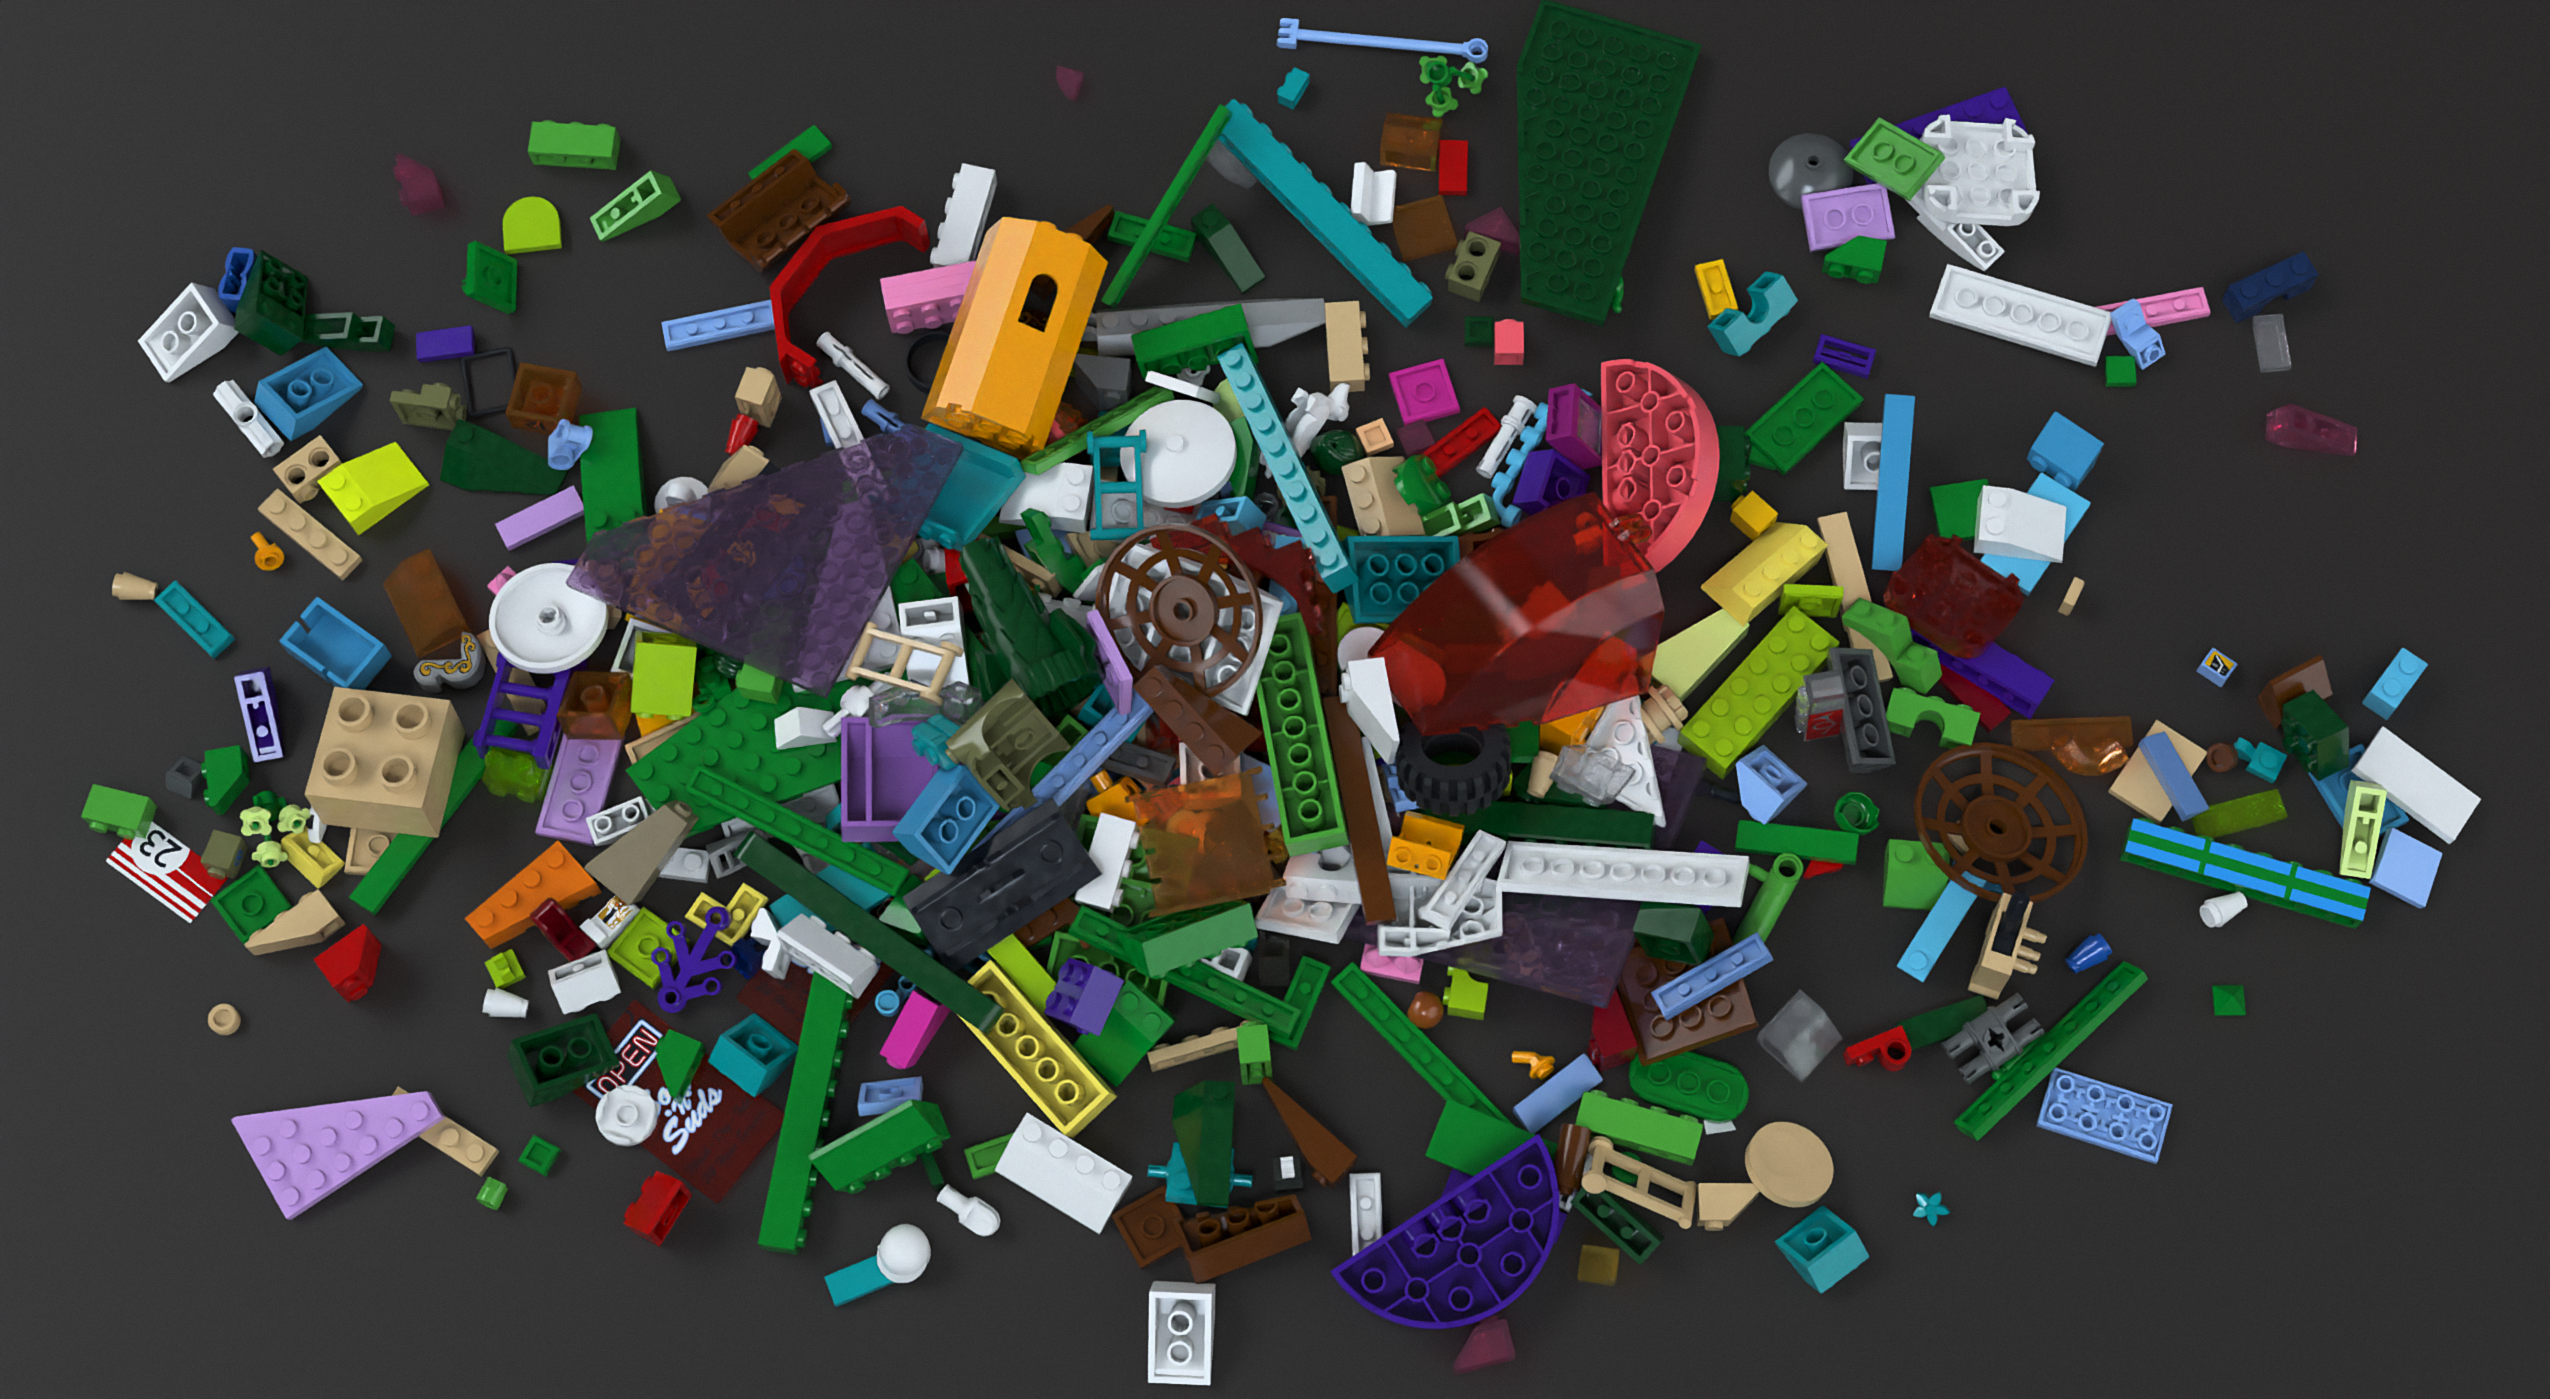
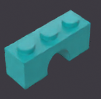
M1765 271L1747 288L1752 298V308L1747 316L1744 312L1726 308L1707 326L1722 352L1738 357L1747 353L1751 346L1761 336L1767 334L1771 327L1780 318L1786 316L1790 309L1798 302L1783 275Z

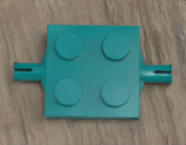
M1173 1142L1172 1156L1167 1166L1149 1164L1147 1177L1166 1178V1202L1197 1205L1188 1178L1185 1161L1180 1152V1145L1177 1142ZM1232 1148L1229 1194L1233 1189V1185L1252 1188L1253 1174L1235 1173L1233 1166L1234 1148Z

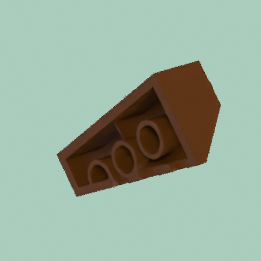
M1161 665L1153 666L1132 686L1214 776L1221 774L1263 734L1262 731L1251 726L1233 712L1228 711Z
M1295 1194L1257 1201L1254 1207L1242 1208L1239 1205L1227 1207V1212L1214 1215H1210L1209 1211L1196 1213L1197 1218L1182 1221V1217L1171 1218V1223L1186 1263L1196 1284L1312 1240L1305 1213Z

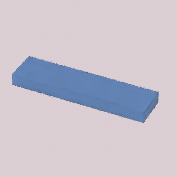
M1758 932L1654 990L1651 994L1667 1021L1773 961V958Z

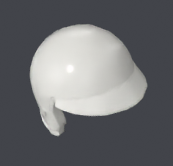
M900 1224L891 1228L877 1247V1264L881 1273L887 1279L896 1283H909L917 1279L925 1270L931 1256L930 1244L926 1235L920 1228L911 1224Z

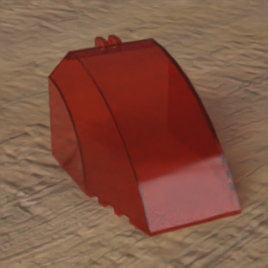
M1595 492L1578 494L1555 502L1502 531L1470 552L1436 579L1389 625L1367 652L1368 659L1384 657L1390 690L1422 736L1459 733L1461 727L1477 726L1478 731L1488 730L1489 724L1505 723L1506 728L1518 727L1519 721L1531 720L1533 725H1540L1648 692L1665 609L1655 570L1636 546L1650 539L1653 534V530L1649 525L1641 526L1644 521L1639 513L1636 512L1615 519Z

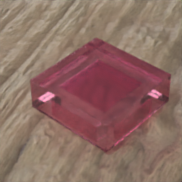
M1423 419L1397 429V435L1408 458L1426 451L1435 444Z

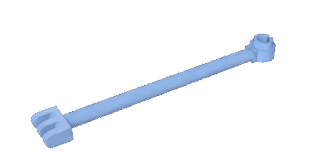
M1290 18L1280 19L1279 26L1282 28L1279 29L1278 36L1281 38L1277 39V46L1287 49H1296L1297 40L1456 54L1462 55V57H1466L1469 61L1477 64L1483 62L1488 56V45L1479 38L1460 44L1299 29V19ZM1476 51H1479V52H1481L1482 54H1481V55H1473L1472 53H1473V52H1476Z

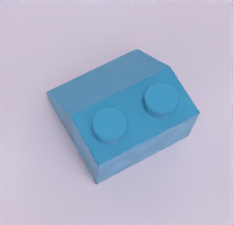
M2055 411L2032 445L2026 460L2030 462L2034 469L2046 472L2055 481L2075 492L2094 467L2104 443Z

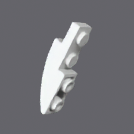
M1921 188L1910 201L1906 200L1920 214L1917 219L1952 251L1977 268L1985 271L2005 252L1979 224L1950 223L1941 221L1933 216L1924 205Z
M639 796L587 817L586 821L594 844L601 846L615 843L656 810L647 798L644 799L642 796Z

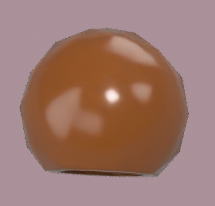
M1420 991L1415 995L1407 1012V1017L1417 1028H1433L1443 1018L1444 1005L1435 993Z

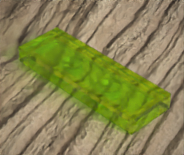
M2278 789L2209 806V810L2191 819L2197 836L2205 835L2215 838L2284 820L2287 814Z

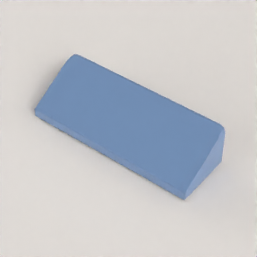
M2165 731L2141 739L2138 746L2182 822L2209 810V806Z
M1583 1053L1513 1108L1512 1113L1528 1132L1535 1134L1583 1097L1584 1091L1589 1092L1601 1083L1603 1079L1594 1065H1592L1589 1057Z

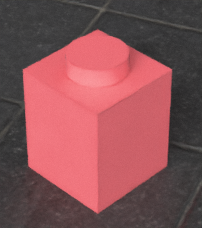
M1504 319L1500 322H1495L1494 365H1523V322H1517L1514 319Z

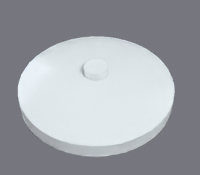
M1173 400L1158 404L1141 414L1131 424L1125 436H1138L1139 430H1146V453H1141L1142 499L1157 506L1182 508L1201 503L1216 494L1226 484L1235 468L1237 445L1232 428L1221 413L1201 402ZM1134 447L1121 448L1120 461L1127 482L1135 481Z
M562 563L540 564L516 574L500 589L491 606L489 629L501 655L515 667L533 673L560 672L581 663L599 646L608 626V605L599 584L582 569Z

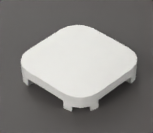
M1950 115L1939 116L1938 120L1930 123L1924 129L1920 139L1922 142L1942 152L1945 156L1944 161L1921 187L1923 202L1927 210L1941 221L1950 223L2013 226L2027 221L2033 213L2040 195V191H2036L2032 150L2035 145L2033 134L2028 135L2023 129L2015 125L2016 120L2005 118L2003 124L1950 121Z

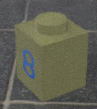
M213 830L200 862L208 871L207 874L213 878L224 880L225 877L236 879L249 847L240 836Z

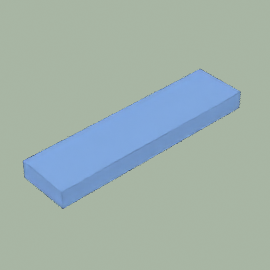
M771 300L661 322L667 351L775 329Z

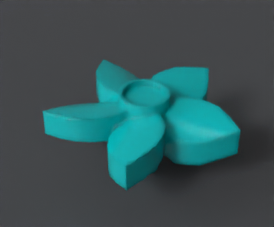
M1940 1191L1934 1193L1931 1197L1925 1193L1917 1192L1916 1198L1919 1206L1916 1208L1913 1216L1921 1218L1927 1215L1929 1223L1934 1227L1938 1220V1215H1947L1951 1212L1946 1206L1939 1204L1942 1199Z

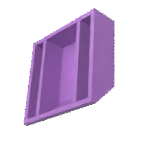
M962 716L946 717L962 727ZM841 717L842 842L899 841L892 834V831L940 768L937 764L932 766L924 755L919 757L911 744V741L914 740L911 734L912 728L922 722L927 723V719L930 717Z

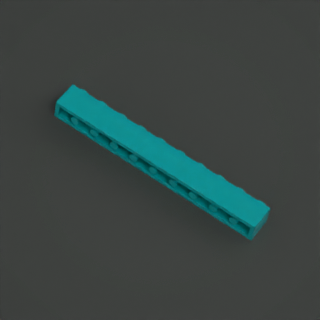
M1235 99L1231 100L1225 107L1232 112V117L1218 140L1407 328L1431 305L1433 297L1428 286L1421 281L1418 283L1411 276L1412 272L1408 266L1401 261L1398 263L1391 256L1392 252L1389 247L1383 242L1378 243L1371 236L1372 232L1369 227L1363 222L1358 223L1351 216L1352 212L1349 207L1343 202L1338 203L1331 196L1332 192L1329 187L1323 182L1318 183L1311 176L1312 172L1309 167L1303 162L1298 163L1292 157L1293 154L1289 147L1283 142L1279 144L1272 137L1273 133L1270 128L1262 122L1259 124L1252 117L1253 113L1246 104H1239Z
M1243 343L1218 355L1217 358L1323 581L1333 594L1357 582L1359 578L1254 359Z

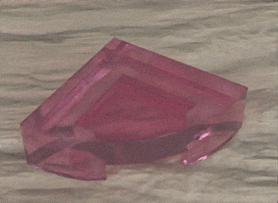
M1057 65L1056 79L1060 89L1066 97L1076 101L1084 80V73Z

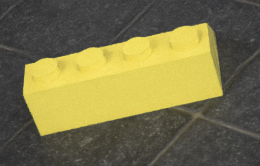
M1776 522L1703 583L1701 589L1744 627L1781 595L1784 584H1794L1819 562L1828 544L1807 525Z

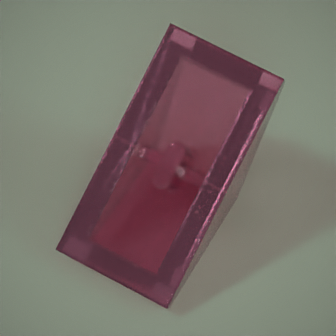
M1502 207L1466 224L1464 240L1469 231L1501 242L1500 251L1519 255L1520 236Z

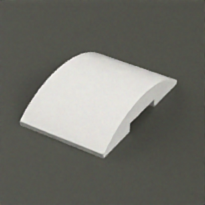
M1137 543L1126 553L1121 561L1138 569L1145 560L1162 550ZM1178 557L1183 573L1198 576L1203 564L1184 557ZM1166 559L1155 564L1146 575L1159 583L1171 577ZM1213 571L1208 585L1212 588L1216 597L1230 595L1222 579ZM1115 572L1112 578L1109 592L1110 619L1127 615V593L1131 580ZM1229 575L1236 586L1238 594L1250 592L1247 582ZM1141 585L1137 595V613L1149 610L1152 592ZM1258 587L1263 612V627L1259 649L1243 677L1230 688L1211 697L1219 705L1245 716L1249 713L1284 603ZM1181 602L1179 604V612L1183 617L1188 618L1190 614L1189 607ZM1253 604L1241 606L1242 624L1237 639L1248 652L1252 646L1255 632ZM1233 607L1219 609L1218 625L1230 634L1233 625ZM1152 622L1140 624L1148 640L1157 648L1162 637L1155 630ZM1131 627L1114 630L1116 639L1124 654L1141 671L1150 659V656L1138 644ZM1212 635L1201 642L1203 660L1214 656L1224 646ZM1173 645L1166 655L1178 661L1192 662L1189 646ZM1231 651L1220 663L1205 669L1206 688L1215 686L1228 679L1241 666L1242 662ZM1164 667L1194 688L1193 672L1175 671Z

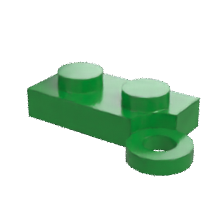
M712 656L704 657L695 662V677L701 694L693 699L692 706L695 712L698 713L710 711L715 707L716 701L732 693L728 678L719 674L714 668Z

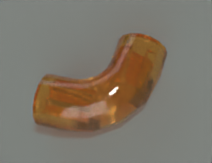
M2064 731L2056 735L2048 745V750L2068 771L2082 776L2104 775L2131 761L2126 750L2115 736L2098 746L2088 747L2081 744L2072 731Z

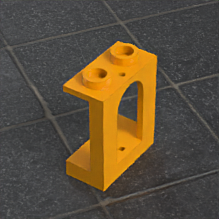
M1407 810L1404 815L1400 835L1398 837L1392 836L1386 865L1445 880L1460 852L1465 825Z

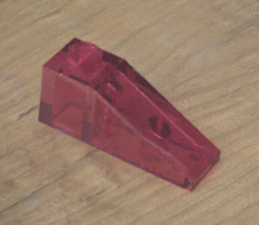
M2289 403L2267 413L2265 440L2291 449L2354 456L2357 454L2358 428Z

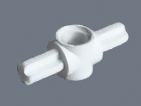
M885 672L884 675L889 676L890 673H889V672ZM875 681L869 687L865 685L851 687L841 698L840 706L842 709L823 724L824 731L829 737L836 738L841 733V717H876L881 706L879 701L893 690L895 686Z

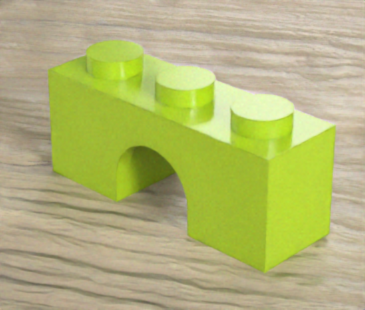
M1496 937L1455 946L1457 947L1456 958L1449 959L1447 976H1453L1451 987L1445 986L1443 1005H1448L1447 1015L1477 1020L1484 1019L1489 983L1473 980L1468 975L1467 969L1477 961L1493 962Z

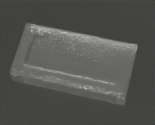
M2283 314L2254 316L2252 325L2260 371L2290 370L2291 360Z

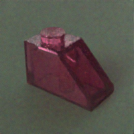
M1492 1316L1480 1320V1325L1475 1326L1453 1364L1454 1375L1515 1360L1516 1354L1506 1318L1498 1320V1316Z

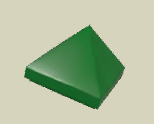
M2243 985L2212 986L2214 1016L2246 1015Z

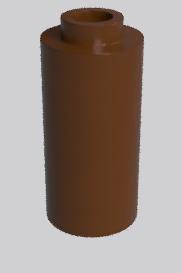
M1561 1124L1553 1163L1560 1195L1572 1196L1573 1192L1580 1191L1592 1131L1586 1127Z

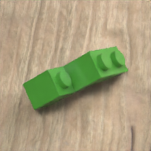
M1860 597L1842 616L1844 625L1862 634L1886 656L1894 667L1901 685L1925 695L1941 678L1942 671L1937 651L1913 642L1906 616Z

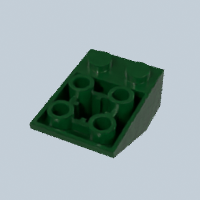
M261 250L236 308L234 330L280 356L285 354L303 339L308 277Z

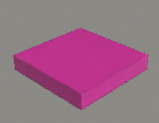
M1443 358L1388 373L1405 428L1460 413V406Z

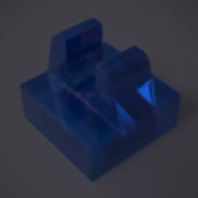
M740 938L733 943L731 951L738 958L734 968L749 980L757 974L758 969L763 964V955L766 949L757 953L753 949L756 944L755 939L751 938L744 941ZM729 955L727 961L731 964L732 957Z

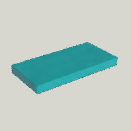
M872 842L860 844L878 854ZM832 865L816 874L868 912L892 896ZM789 894L784 895L769 905L781 928L802 913L808 918L812 915L819 918L827 925L825 929L833 935L836 931L839 932L838 929Z

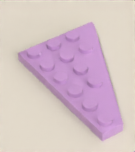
M424 1091L236 1116L231 1121L285 1218L292 1220L445 1119L432 1094Z

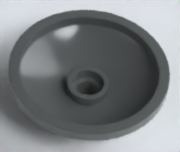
M1803 133L1786 139L1776 148L1770 159L1768 175L1775 194L1787 205L1803 210L1801 203L1802 195L1850 188L1854 170L1844 162L1848 152L1837 141L1822 134ZM1809 161H1815L1817 165H1810Z

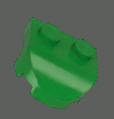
M1424 454L1412 455L1393 468L1392 471L1398 475L1394 479L1397 490L1408 505L1415 503L1418 508V515L1425 517L1432 511L1452 503L1449 497L1451 492L1448 486L1439 480L1435 473V464Z

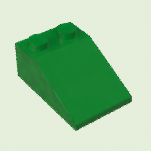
M1130 979L1120 989L1100 1036L1091 1033L1088 1036L1082 1034L1073 1044V1047L1117 1088L1178 1019L1137 981Z

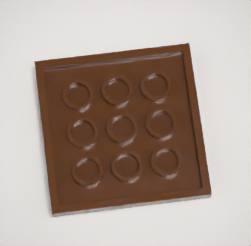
M1724 917L1708 922L1715 936L1707 960L1733 946ZM1641 946L1609 957L1625 1013L1638 1045L1637 1054L1643 1067L1759 1027L1744 977L1666 1021L1651 992L1696 966L1647 957Z

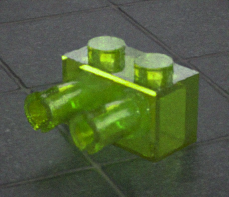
M492 747L491 752L485 756L486 768L482 777V781L489 789V792L498 796H506L507 793L517 795L518 799L529 803H534L535 800L544 801L553 772V765L551 764L549 770L537 767L535 759L531 755Z

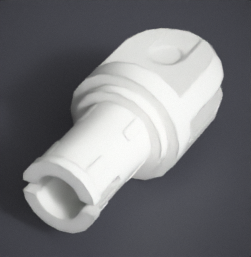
M947 1184L937 1197L938 1202L958 1214L959 1223L980 1236L992 1235L1000 1226L999 1213L976 1196L968 1199Z

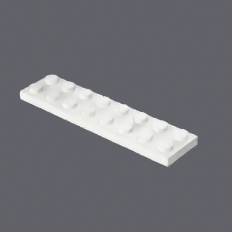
M1508 841L1497 880V887L1502 888L1503 892L1741 907L1749 870V856Z

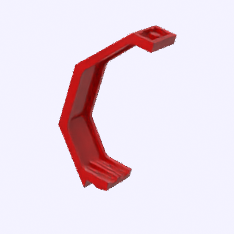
M901 205L820 225L814 229L769 286L779 362L787 385L793 378L804 388L810 386L815 389L824 383L818 377L821 372L815 366L817 360L791 343L789 314L827 264L835 258L898 241L906 242L925 253L931 244L923 218Z

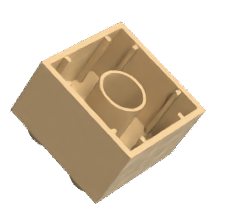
M334 687L305 791L306 798L321 822L326 825L438 838L458 755L461 752L466 733L451 701Z

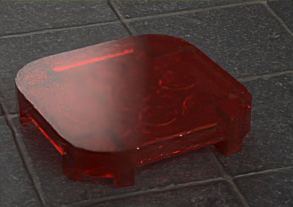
M1931 534L1924 539L1922 545L1898 571H1894L1884 591V602L1889 610L1906 616L1909 627L1945 652L1958 658H1977L1985 653L2010 625L2021 608L2025 597H2023L2018 586L2020 579L2013 573L2005 578L1961 548L1962 538L1954 534L1951 538L1934 537Z

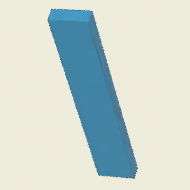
M1884 394L1871 561L1872 570L1902 571L1915 396Z

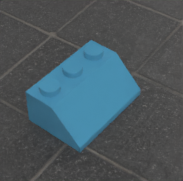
M957 765L948 771L940 767L892 831V834L911 854L944 874L950 875L1000 805L978 783L965 765Z

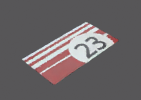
M151 822L146 839L136 836L134 840L124 838L106 860L107 863L189 923L197 917L228 879V877H225L224 880H220L208 875V871L200 862L202 858L154 822Z

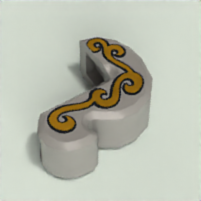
M462 631L461 659L421 660L414 669V676L421 688L429 693L441 692V684L443 682L455 689H467L476 685L483 677L486 655L479 641L471 633Z

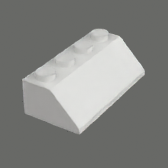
M1026 1113L1011 1137L995 1168V1172L1099 1235L1130 1186L1133 1177L1029 1113Z

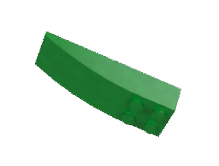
M634 407L579 415V426H591L593 431L589 447L580 455L589 561L619 562V572L636 570L646 537L649 534L637 409Z

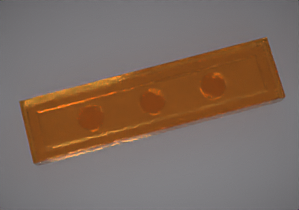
M2130 716L2011 720L2010 722L2012 747L2022 751L2131 748L2133 746Z

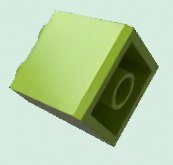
M636 630L630 711L632 713H636V716L641 718H653L654 714L666 715V718L670 720H683L684 716L691 717L697 650L695 635Z

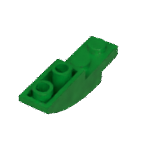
M1028 508L1020 513L1033 538L1024 544L1025 549L1035 563L1046 568L1051 574L1055 573V579L1061 586L1062 591L1074 598L1073 594L1084 582L1080 574L1087 569L1086 564L1080 556L1064 552L1063 544L1057 537H1054L1050 529L1052 526L1051 521L1043 511ZM1079 600L1090 606H1093L1095 601Z

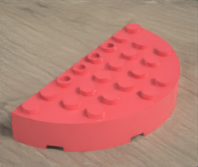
M1618 359L1601 363L1603 568H1621L1620 587L1622 588L1637 584L1662 570L1690 542L1700 527L1712 501L1717 484L1720 458L1716 425L1711 412L1700 395L1690 385L1666 370L1649 362L1644 363L1632 359Z

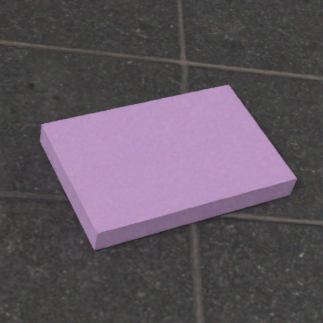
M1878 183L1801 196L1810 252L1838 248L1858 235L1880 240H1892L1895 238L1887 188Z
M1097 609L1090 611L1087 614L1086 630L1097 642L1094 654L1106 676L1103 684L1118 713L1121 716L1131 713L1133 677Z

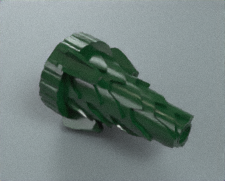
M998 536L990 540L988 538L977 541L973 540L963 546V550L960 553L961 557L958 560L968 580L965 586L971 596L973 611L984 631L981 634V638L988 649H981L975 653L979 690L983 703L986 704L1002 687L1013 679L1048 719L1074 706L1094 692L1106 678L1094 654L1097 646L1094 637L1061 608L1051 613L1048 612L1036 589L1031 590L1021 573L1015 570Z

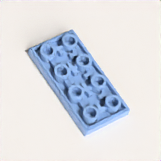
M2055 1067L2049 1077L2036 1126L2156 1164L2159 1159L2173 1104Z

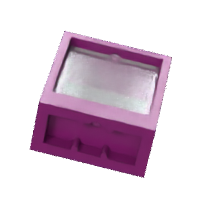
M1575 383L1551 388L1548 395L1546 441L1582 470L1602 466L1601 406Z

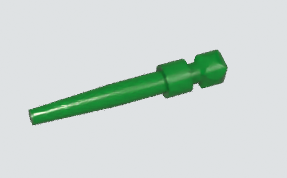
M2044 1031V1035L2039 1036L2023 1047V1052L2020 1056H2014L2002 1064L1998 1071L1991 1072V1077L1995 1081L2003 1077L2047 1033Z

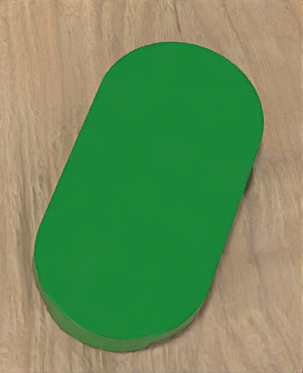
M1689 1051L1644 1067L1641 1065L1636 1053L1635 1058L1631 1060L1628 1070L1630 1087L1642 1101L1710 1123L1722 1124L1736 1119L1745 1109L1749 1098L1747 1082L1736 1067Z

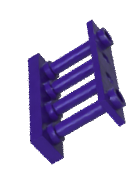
M498 652L496 659L497 673L481 727L474 732L473 746L476 747L479 757L482 759H486L489 746L528 752L534 757L538 768L549 770L567 710L565 703H569L567 698L573 689L579 664L567 670L550 673L554 674L556 678L554 685L549 686L547 689L509 682L512 668L518 667L509 663ZM505 693L546 700L548 704L546 712H542L541 715L503 709L501 706ZM497 720L538 726L540 730L538 739L533 741L493 735Z

